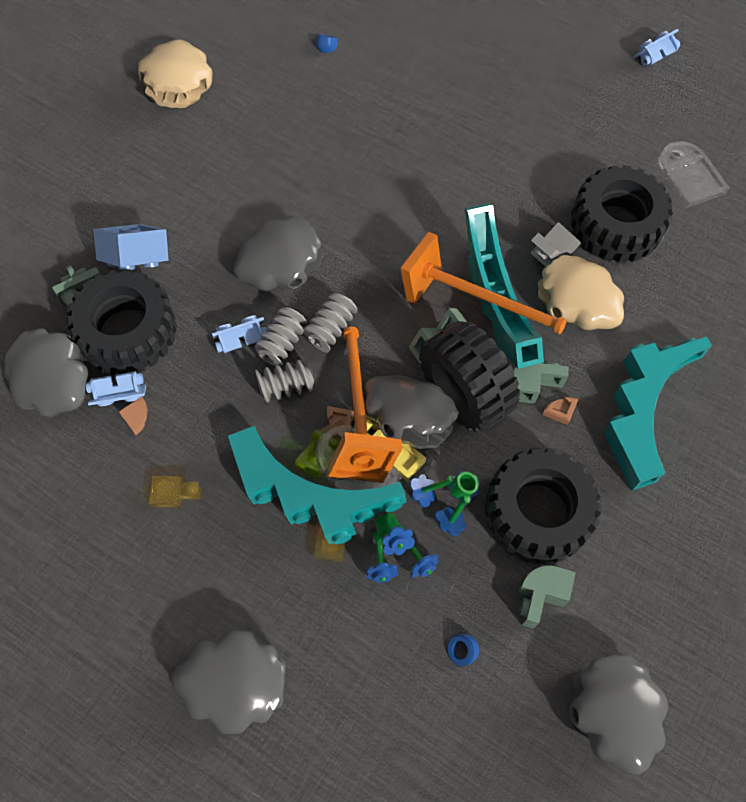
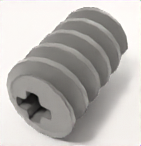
M330 294L327 297V301L321 305V309L316 312L315 317L310 320V325H307L304 329V334L308 341L320 351L328 353L331 350L328 344L334 345L336 343L335 337H340L342 334L340 329H345L347 327L346 321L350 322L353 319L351 313H357L356 305L344 295Z
M280 308L277 311V316L273 317L271 324L267 326L266 332L261 335V340L255 345L259 356L272 366L279 365L281 368L283 363L280 359L288 358L286 351L293 350L292 343L299 341L296 334L302 335L304 333L302 326L308 325L307 320L294 309Z
M309 358L306 359L305 367L300 360L296 361L295 369H293L289 362L285 364V371H282L279 365H275L274 374L271 373L268 367L264 368L263 376L260 375L258 370H255L261 396L264 397L266 402H270L272 393L277 400H280L282 391L288 397H291L293 388H295L299 395L302 394L303 386H306L309 392L313 390L314 377Z

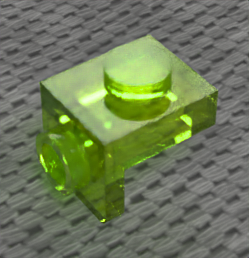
M315 429L312 433L311 443L296 459L295 467L319 480L327 471L329 463L339 445V440Z

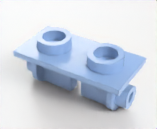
M676 29L671 33L665 31L655 38L656 41L652 42L651 39L639 46L640 51L633 58L635 59L640 56L641 63L644 66H651L663 57L665 58L676 52L680 47V42L675 39L674 34L679 30Z
M256 315L242 319V324L232 327L231 323L217 327V332L212 333L213 339L219 338L220 340L215 342L218 353L222 351L227 353L241 348L239 338L243 336L246 345L260 341L261 335L266 332L265 326L260 327L264 318L257 319Z
M135 371L116 375L117 385H113L111 376L91 379L90 382H86L87 392L92 393L88 405L107 406L114 401L124 399L127 402L136 401L141 396H144L146 391V384H144L142 373L137 374Z

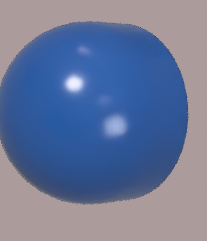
M322 34L316 35V47L319 51L330 53L337 48V37Z
M469 634L455 635L448 642V656L456 665H469L479 655L478 642ZM460 641L464 642L468 648L466 658H460L455 653L456 645Z

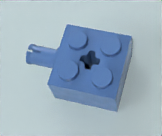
M143 224L93 229L96 260L107 263L109 267L119 266V270H133L135 265L143 264L144 267L159 266V262L169 261L166 229Z

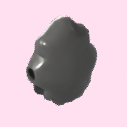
M290 216L282 220H266L258 226L254 235L241 242L239 254L234 264V276L242 283L255 286L261 291H269L277 287L298 288L307 281L309 274L319 269L320 262L324 257V252L320 247L321 242L308 219Z
M44 328L34 331H23L4 356V376L9 381L10 394L14 402L24 410H37L44 417H56L63 412L78 409L85 398L88 368L82 363L81 351L77 346V341L74 343L68 334L48 333Z
M404 374L377 376L368 379L363 388L365 412L372 420L379 424L381 432L387 438L401 439L402 444H408L416 449H436L454 429L452 423L456 420L459 413L455 407L454 400L446 395L439 386L428 380L414 379Z
M228 630L217 642L201 640L195 644L189 656L175 667L171 680L173 689L183 700L187 713L193 719H210L214 727L221 734H240L253 722H267L274 711L283 704L286 663L278 656L273 645L260 644L251 632Z
M612 654L593 658L582 666L581 672L573 679L576 694L570 702L571 720L577 728L589 737L590 746L595 756L610 762L623 773L639 776L647 771L654 756L662 751L665 746L666 738L662 723L668 712V701L663 690L651 680L648 668L636 661L630 654Z

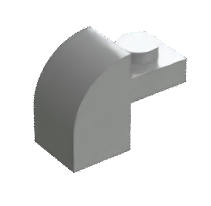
M558 222L545 237L537 233L531 240L537 245L531 251V254L546 267L561 255L570 256L581 242Z

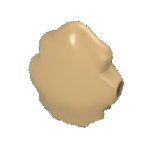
M173 40L154 47L151 53L140 60L138 64V75L141 82L146 86V95L155 101L157 105L170 108H186L199 101L201 94L206 92L212 84V69L206 63L205 53L184 40Z
M561 255L543 269V279L537 285L539 290L538 298L546 305L549 315L557 319L560 317L567 320L566 323L575 324L584 330L613 329L622 323L624 319V295L612 282L610 273L604 267L588 262L578 256Z

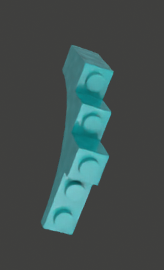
M486 203L465 208L470 255L467 256L470 280L477 286L518 302L504 265L495 225L493 205ZM481 299L482 313L493 322L494 339L500 351L502 350L518 369L544 363L542 337L532 327L528 319Z
M707 337L697 340L690 338L681 345L675 347L668 345L658 350L655 343L645 346L644 344H638L629 350V354L623 362L631 379L623 381L613 396L622 414L609 420V424L603 434L631 491L656 483L665 474L657 453L654 437V411L658 395L664 383L672 374L706 354L712 346Z
M255 426L228 436L247 496L253 505L268 503L275 496H279L285 516L290 524H302L309 521L312 516L317 515L329 545L345 543L351 539V536L356 535L353 523L368 522L376 514L384 511H396L402 507V504L407 503L401 482L374 489L344 490L332 489L311 483L293 474L268 451Z

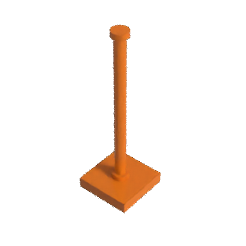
M431 232L425 235L401 267L406 299L411 303L416 304L435 279L554 329V332L557 334H561L565 328L567 321L565 318L560 317L557 319L441 271L438 236Z
M347 327L343 331V337L347 341L356 433L344 432L329 463L328 477L384 483L403 449L401 439L371 436L367 433L357 344L359 331L356 327Z

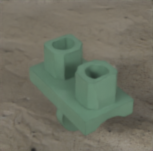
M71 265L66 267L69 274L60 278L62 283L52 287L60 302L67 307L70 303L74 304L72 297L76 291L80 292L82 290L81 286L85 282H92L95 280L94 276L100 274L97 267L88 271L85 268H81L75 272Z

